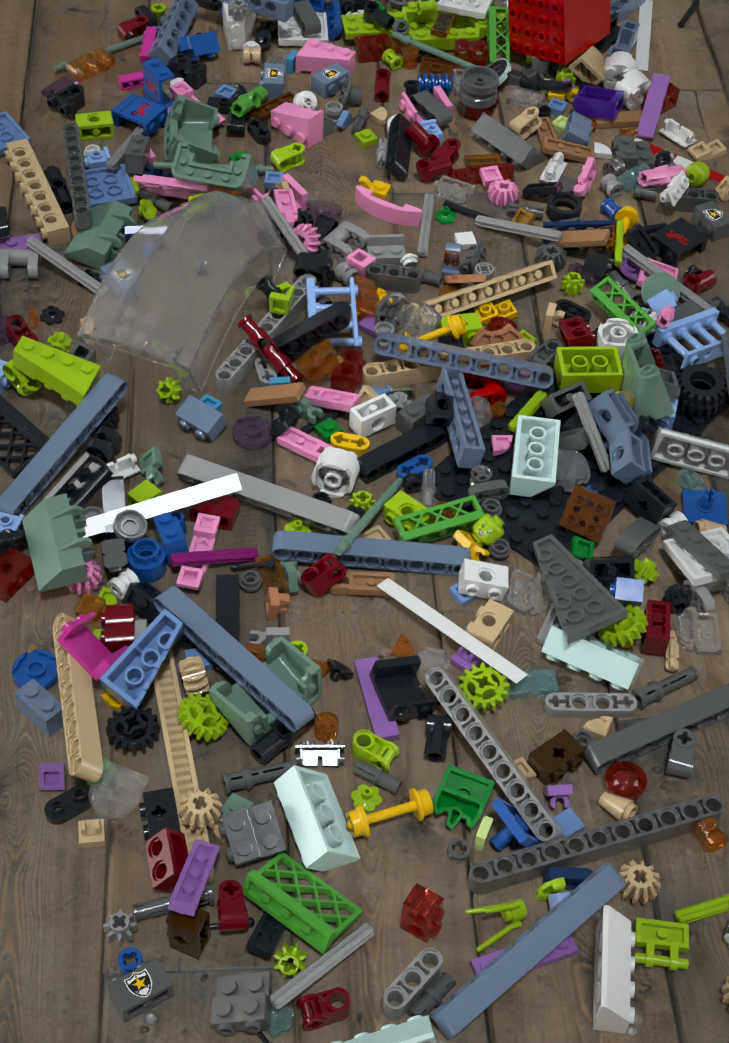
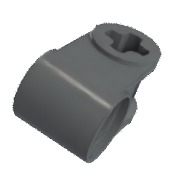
M556 338L547 339L529 355L527 361L552 367L554 365L557 347H562V342Z
M681 728L674 733L673 741L669 747L665 773L686 778L691 777L694 765L695 735L690 730Z

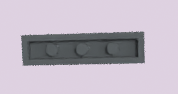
M687 520L667 526V533L719 582L729 578V558Z

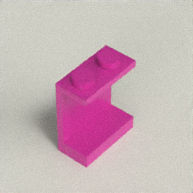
M93 611L86 616L81 614L74 622L72 620L67 622L61 628L63 633L57 641L97 682L127 650L128 646L125 645L112 654L86 627L97 615Z

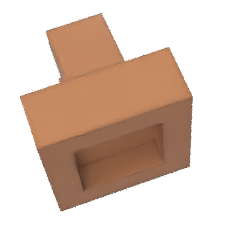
M269 587L264 600L268 620H276L277 614L287 613V605L290 604L289 594L278 593V587Z

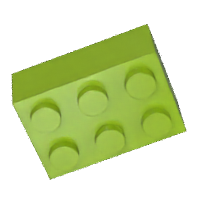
M617 346L557 347L554 369L558 390L583 380L589 393H603L612 388L616 392L620 391L623 370Z

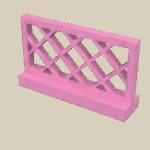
M143 174V176L134 175L133 179L134 182L141 185V188H145L154 194L158 193L164 197L188 200L187 197L206 192L207 196L214 195L216 187L179 181L176 178Z

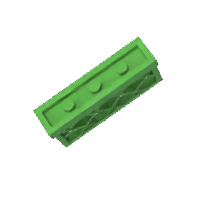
M284 852L278 854L258 871L254 869L250 871L242 888L243 894L322 954H325L330 949L332 942L363 914L361 908ZM282 862L290 868V871L278 870V864ZM265 877H274L275 883L270 882ZM280 878H292L293 884H282ZM298 879H305L310 885H299ZM284 891H286V892H294V893H295V898H292L291 896H289V895H288L287 893H285ZM300 893H312L313 899H301ZM318 894H326L330 897L331 901L319 900ZM306 907H315L316 913H312ZM321 908H333L334 915L322 914ZM339 909H346L352 915H340ZM326 922H335L336 929L328 925Z

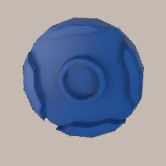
M37 649L33 650L34 652H25L15 660L12 674L17 687L21 688L31 679H34L43 688L48 690L58 682L56 656L51 652Z

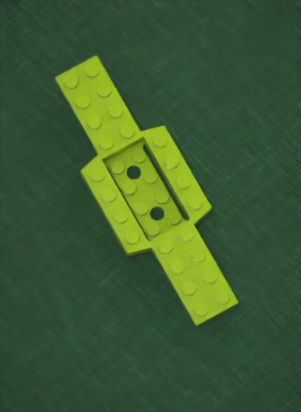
M439 1L435 2L436 12L433 14L429 12L419 16L416 11V2H409L408 5L402 6V12L388 13L395 18V21L397 19H404L410 23L407 35L436 49H478L479 40L487 36V16L484 20L460 16L455 13H445L437 10ZM496 12V15L502 19L505 13ZM440 13L452 15L451 21H458L457 23L450 22L446 31L433 29L434 22L437 21ZM363 14L341 15L345 40L389 38L393 32V26L387 31L376 23H366L363 20ZM501 25L496 27L500 32L505 30ZM411 45L409 46L413 52L418 49Z

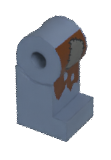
M446 242L441 273L443 276L459 274L462 244Z

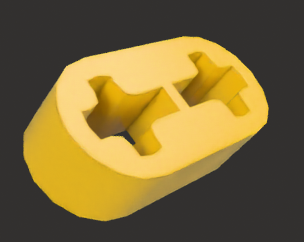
M336 432L331 435L330 445L335 448L352 451L357 457H360L369 452L370 441L364 436Z

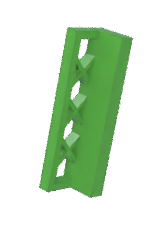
M489 6L487 13V67L494 61L499 60L496 59V55L500 52L510 63L508 7ZM496 12L505 13V16L500 19ZM501 25L505 30L501 33L496 29L497 26ZM500 38L505 42L502 47L496 43Z
M609 276L590 289L593 301L610 318L625 319L629 321L630 326L637 328L638 333L644 331L645 335L657 326L656 322ZM607 284L612 287L611 292L601 291ZM614 297H623V304H614ZM626 309H635V316H627L625 314ZM638 321H647L649 323L642 330L637 326Z
M472 495L395 517L394 523L400 535L399 541L429 543L453 536L457 529L462 531L473 530V524L484 513L476 496ZM472 503L475 511L468 513L461 510V508L465 504ZM444 510L456 513L455 517L450 519L441 514ZM427 515L436 519L435 523L430 525L421 520L423 516ZM409 521L416 524L414 529L405 532L402 523Z

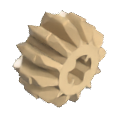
M190 656L180 660L178 665L186 695L188 696L191 693L195 696L197 692H200L201 695L208 693L210 688L202 658L200 656Z
M197 787L195 793L188 790L186 797H181L178 813L182 817L183 825L190 824L192 831L196 827H200V830L203 832L205 826L213 829L215 826L214 821H220L222 803L219 801L217 793L211 794L209 788L201 792L200 788Z
M632 859L629 865L624 864L619 872L626 881V885L619 892H623V900L631 898L633 905L637 903V900L643 905L647 904L648 899L653 901L661 887L659 873L653 872V865L644 866V860L640 861L639 865H637Z

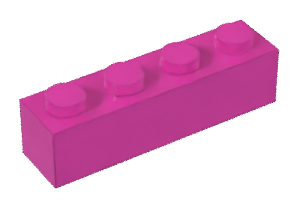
M147 26L146 31H144L143 45H141V53H139L141 64L152 59L148 53L158 34L157 27Z
M143 71L118 76V85L121 91L144 87Z

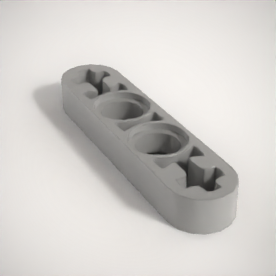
M553 692L546 696L544 710L553 717L609 716L612 718H628L634 715L638 702L633 695L627 693ZM580 701L585 707L578 709L572 703ZM602 701L607 703L609 707L601 709L596 703ZM622 703H627L629 708H625V705Z

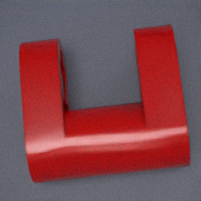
M484 364L480 366L486 368L489 366V364ZM462 372L467 388L482 386L481 389L474 390L469 394L470 400L473 401L471 403L476 404L473 406L475 407L473 409L502 404L507 399L508 395L499 379Z

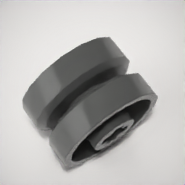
M486 66L466 68L461 75L460 101L464 105L476 109L493 106L497 99L498 73Z

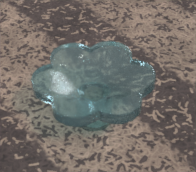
M284 1005L281 1009L276 1010L271 1006V1028L264 1030L269 1031L270 1035L274 1037L279 1036L282 1032L291 1030L292 1020L295 1016L293 1009Z

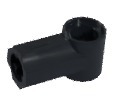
M367 1L365 3L363 20L369 24L376 23L387 31L390 30L395 22V18L381 10L379 3L376 1Z
M319 215L314 224V227L318 228L316 233L321 235L318 240L321 241L338 227V221L324 215Z
M428 714L425 758L430 762L439 763L446 759L447 741L450 737L452 722L450 716Z

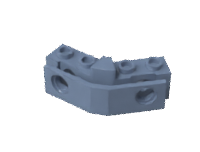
M614 388L601 393L590 401L588 405L593 418L600 427L601 434L608 440L604 443V446L610 452L611 474L615 479H619L625 484L629 482L633 484L635 480L641 479L652 472L648 436L640 431V420L622 392L617 394Z

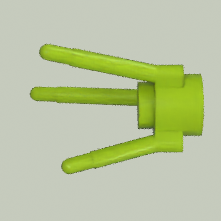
M520 898L502 904L465 910L467 915L501 912L504 922H510L509 926L476 948L477 952L487 948L513 929L522 927L521 920L526 919L528 916L525 903Z

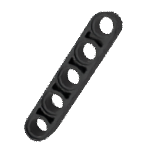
M401 113L397 114L390 123L385 170L398 181L402 180L408 173L412 139L405 133L412 123Z
M344 301L336 302L273 337L272 339L278 345V351L290 359L347 328L350 324L351 306Z
M424 423L358 457L359 474L366 482L371 483L393 472L400 464L439 448L447 441L448 434L440 426Z
M239 574L216 575V622L240 643ZM215 663L216 670H223Z

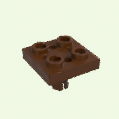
M576 484L559 525L599 543L617 502Z

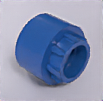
M142 538L135 541L128 548L126 554L128 569L136 574L140 582L153 583L165 575L167 570L166 552L161 543L151 538Z

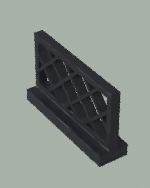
M0 395V438L10 437L9 444H0V450H8L7 456H0V467L15 479L37 454L27 455V449H37L40 451L50 438ZM11 425V432H1V427ZM14 437H24V443L14 444ZM23 449L22 456H12V450ZM21 461V465L15 470L10 468L11 462Z

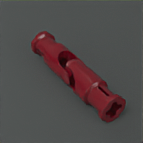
M251 314L245 316L237 324V327L244 330L249 336V341L263 357L269 359L272 367L278 374H281L283 377L290 376V384L297 383L303 377V374L299 373L292 366V361L286 355L278 351V345L262 327H259L253 321V316ZM268 339L271 344L266 345L262 351L261 343L263 340Z

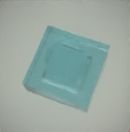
M682 468L677 474L682 479L681 483L689 490H701L706 484L693 469Z

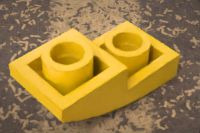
M510 299L493 305L490 301L473 308L474 312L478 313L481 324L499 323L518 317V311Z

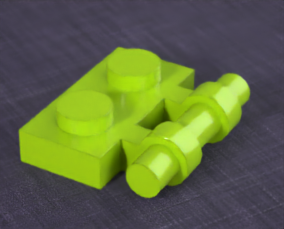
M636 917L634 922L635 946L645 948V953L634 952L635 963L644 964V967L649 968L662 966L668 967V970L677 971V969L688 970L689 960L679 958V952L687 953L689 950V924ZM655 949L667 950L669 956L655 955Z

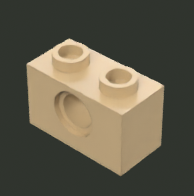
M489 599L485 606H480L476 614V620L474 622L470 621L466 632L494 651L512 624L514 610Z

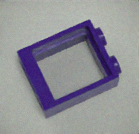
M584 85L578 91L577 96L573 98L572 107L575 108V112L584 116L615 120L623 107L624 91Z

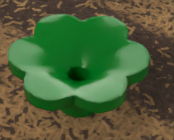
M444 206L442 210H436L434 220L439 221L442 225L452 224L456 218V213L452 212L448 206Z

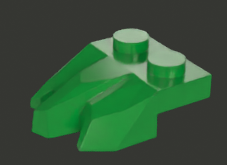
M448 764L442 782L439 784L433 799L435 814L448 813L446 825L451 831L460 819L466 821L467 827L472 830L487 807L495 781Z

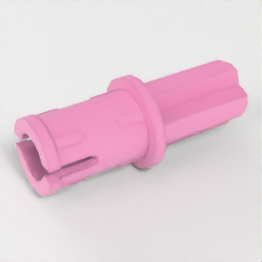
M666 305L659 312L657 319L659 327L664 328L665 325L666 328L674 319L675 308Z

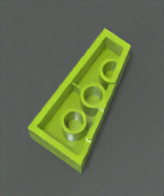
M25 336L21 337L13 350V367L33 380L38 379L44 383V387L50 391L52 389L61 394V398L66 401L70 400L77 406L100 380V365Z

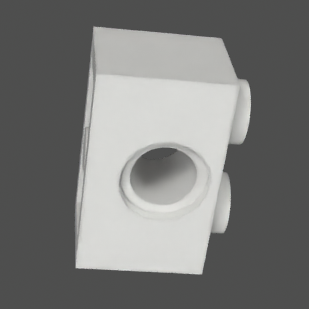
M385 393L350 409L349 427L356 435L366 437L395 424L396 405Z
M464 559L459 570L458 593L502 601L509 588L508 567Z

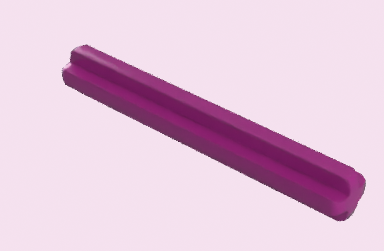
M256 547L172 553L170 562L172 566L254 561L258 559V550Z

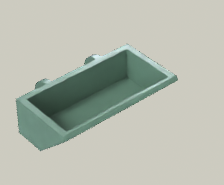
M117 201L92 207V226L88 229H78L64 252V256L98 270L109 259H119L121 253L114 249L115 247H123L122 242L126 239L124 226H135V221L131 217L132 207Z
M67 493L43 499L22 519L40 592L88 581L84 562L92 559L95 551L94 549H82L92 546L93 542L90 538L84 537L86 530L82 527L86 524V517L74 518L85 513L83 507L78 505L70 506Z

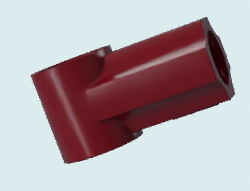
M384 68L376 71L374 99L382 103L389 100L391 72Z
M417 121L413 122L405 131L418 145L417 149L424 157H429L440 146L439 138L434 134H429Z
M450 156L435 160L423 158L418 160L415 165L419 180L422 183L432 181L435 176L453 172Z
M711 269L705 270L697 275H685L683 285L697 294L715 285L717 278L715 272Z

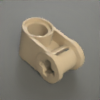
M535 106L528 107L519 116L512 119L508 129L522 139L528 138L529 135L543 124L542 119L538 115L539 109Z

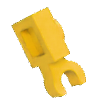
M573 88L570 93L549 91L548 100L556 98L565 101V99H568L572 103L575 97L573 95H577L579 89Z
M361 176L358 181L363 183L359 186L372 190L374 197L384 201L391 191V185L382 181L374 180L372 183L365 176Z
M457 529L453 537L458 541L457 545L470 549L471 560L480 561L479 555L481 553L484 556L490 555L488 550L483 549L482 545L469 532Z

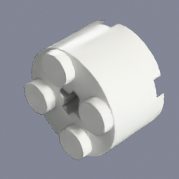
M618 51L605 59L602 73L604 77L602 81L605 88L614 89L618 81L621 82L625 78L623 75L626 72L638 69V62L632 58L630 53Z
M638 69L626 72L623 75L625 78L621 82L618 81L614 90L624 91L623 104L630 111H633L641 104H645L651 81Z
M610 318L606 320V323L599 325L595 347L617 346L620 362L622 363L626 340L631 334L638 333V330L635 326H630L629 321L625 319Z
M326 447L319 455L311 477L313 485H317L320 488V492H325L329 497L340 498L344 494L352 492L360 470L357 455L352 451Z

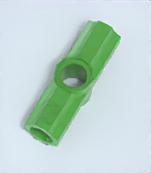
M260 85L246 94L239 95L230 108L232 114L242 117L253 108L260 107L268 95L267 89Z

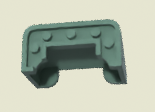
M178 94L165 121L163 162L174 161L179 142L189 144V151L195 153V162L207 164L216 162L220 152L217 146H212V130L218 126L220 121L218 109Z
M179 142L171 168L172 174L177 180L231 191H247L255 187L258 173L251 155L242 153L241 159L236 162L231 160L227 169L195 162L196 156L195 153L189 151V144Z
M644 331L631 334L625 343L621 365L623 380L620 389L639 420L641 415L645 417L650 415L657 420L674 414L675 412L661 373L655 364ZM638 362L644 363V364H647V365H645V366H643L642 368H640L639 365H638Z
M282 636L270 642L265 648V661L263 664L310 706L315 704L322 694L321 667ZM223 680L216 682L209 689L211 700L249 746L273 728L277 718L237 682L231 686L228 681Z

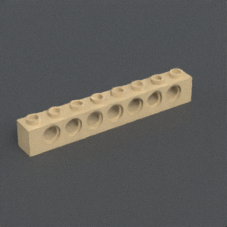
M28 139L6 143L7 151H4L6 161L9 162L11 172H14L16 183H19L21 194H24L27 206L30 205V213L32 217L35 216L37 228H41L40 234L42 239H46L49 247L71 242L69 225Z
M553 261L539 262L486 280V282H480L412 305L411 314L414 324H425L439 319L440 316L452 315L556 279L557 275Z

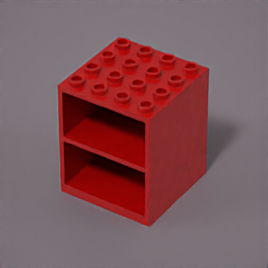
M508 0L510 51L562 65L568 64L610 34L611 0Z

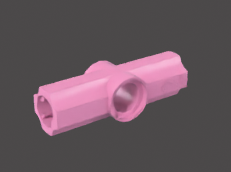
M663 165L654 169L639 172L638 183L643 187L665 186L671 182L674 176L679 175L682 170H684L686 175V168L682 165L670 167Z

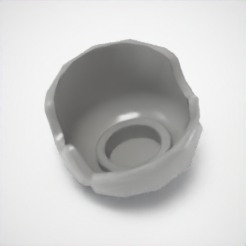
M125 509L115 516L113 530L117 538L124 539V542L134 543L143 538L148 524L143 514L137 510Z

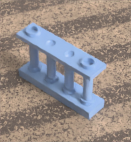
M350 277L349 287L323 288L315 286L314 278H306L307 318L333 305L316 303V298L322 295H349V305L351 306V321L345 329H352V338L325 339L309 348L310 357H318V350L322 349V347L353 346L354 356H358V350L362 348V336H358L355 297H358V285H354V277Z
M714 307L671 322L666 328L665 325L664 328L657 327L652 344L656 347L669 344L684 357L681 369L688 365H700L724 356L722 340L718 341L706 331L712 328L721 337L726 332L717 323L720 311ZM698 334L709 344L703 346L691 335ZM684 339L695 350L688 351L677 340Z

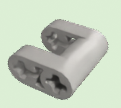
M344 221L320 241L319 247L321 250H329L330 257L340 262H346V257L353 253V250L345 242L358 248H363L366 245L367 235L369 234L364 229Z
M31 248L0 249V279H10L11 266H27L28 278L39 279L41 255Z
M729 578L720 582L714 581L698 586H693L688 579L684 580L683 586H685L686 590L691 591L692 600L690 602L700 615L703 616L715 611V601L710 594L711 592L718 591L729 605Z

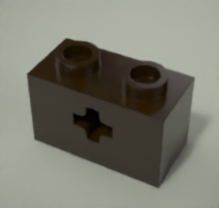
M564 729L529 753L527 763L536 773V778L544 786H548L552 782H559L569 770H576L581 766L585 748Z
M197 908L195 915L190 916L170 910L166 918L170 948L199 960L211 938L209 912Z

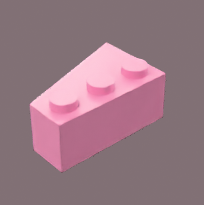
M309 38L296 55L295 73L311 71V74H315L334 63H338L352 74L355 70L356 51Z
M288 102L271 110V126L293 140L302 143L306 148L309 149L323 140L324 110L315 111L311 107L301 108V105Z

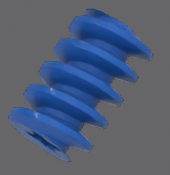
M418 72L417 81L419 86L417 89L419 92L423 90L430 92L432 90L433 93L434 86H441L446 95L449 96L450 91H452L453 75L451 74L448 79L447 74H444L443 78H441L440 73H438L436 78H434V74L431 73L428 78L427 73H424L421 77Z

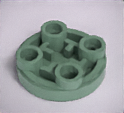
M664 272L650 275L644 281L641 288L644 304L650 308L647 300L665 289H668L669 292L673 291L679 300L680 286L675 277Z

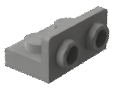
M404 234L367 235L366 252L376 258V263L400 264V260L406 255L404 247L405 236Z

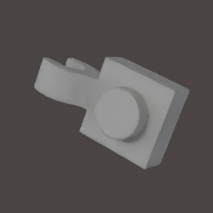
M266 627V632L250 631V639L257 640L249 642L250 649L258 650L263 645L267 646L280 636L290 642V627Z

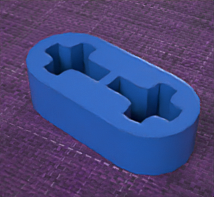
M418 455L400 464L397 467L396 478L400 477L403 479L409 473H418L423 478L432 470V458L428 455Z

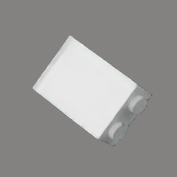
M222 2L223 30L228 50H242L243 45L250 40L256 28V13L248 11V16H245L244 20L235 21L232 19V16H228V4Z

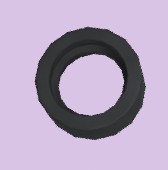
M568 192L552 194L548 198L546 214L551 221L580 217L582 209L581 199ZM566 206L571 208L572 210L565 211L560 210L556 207Z

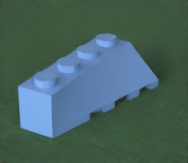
M164 609L100 677L102 689L119 703L137 709L168 651L184 635L183 622Z

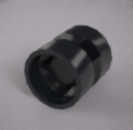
M101 426L85 447L84 454L87 451L108 464L122 444V437L113 428Z

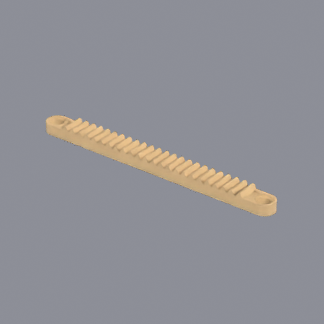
M171 648L153 679V685L178 812L181 797H186L188 790L195 793L199 786L188 729H182L183 722L177 721L179 714L176 711L182 698ZM178 813L180 829L185 834L188 854L195 839L209 843L206 826L203 832L200 830V827H196L192 831L190 824L183 825L182 817ZM214 867L208 879L210 883L214 879Z

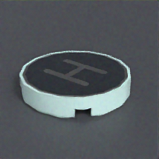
M506 59L496 60L488 66L498 73V86L507 79L508 71L511 72V64Z

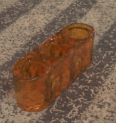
M101 47L69 61L65 70L70 76L81 82L111 69L116 63V58Z
M354 274L352 276L354 277V285H358V297H355L356 312L376 316V309L380 299L374 280Z

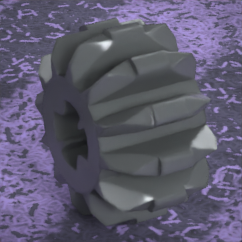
M549 242L548 245L542 244L541 247L537 248L535 264L552 260L556 272H560L566 265L567 252L563 246L558 247L557 243L553 245Z

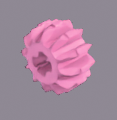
M495 179L494 182L490 183L488 199L491 201V204L505 208L509 203H516L519 193L518 187L515 185V182H510L509 179H501L500 181Z
M299 224L296 228H293L294 232L309 253L317 252L319 250L318 245L321 244L318 240L321 235L316 233L318 228H312V224Z
M95 560L84 562L88 581L66 586L71 593L77 592L81 596L83 592L90 595L91 590L98 591V587L102 584L103 579L102 569Z

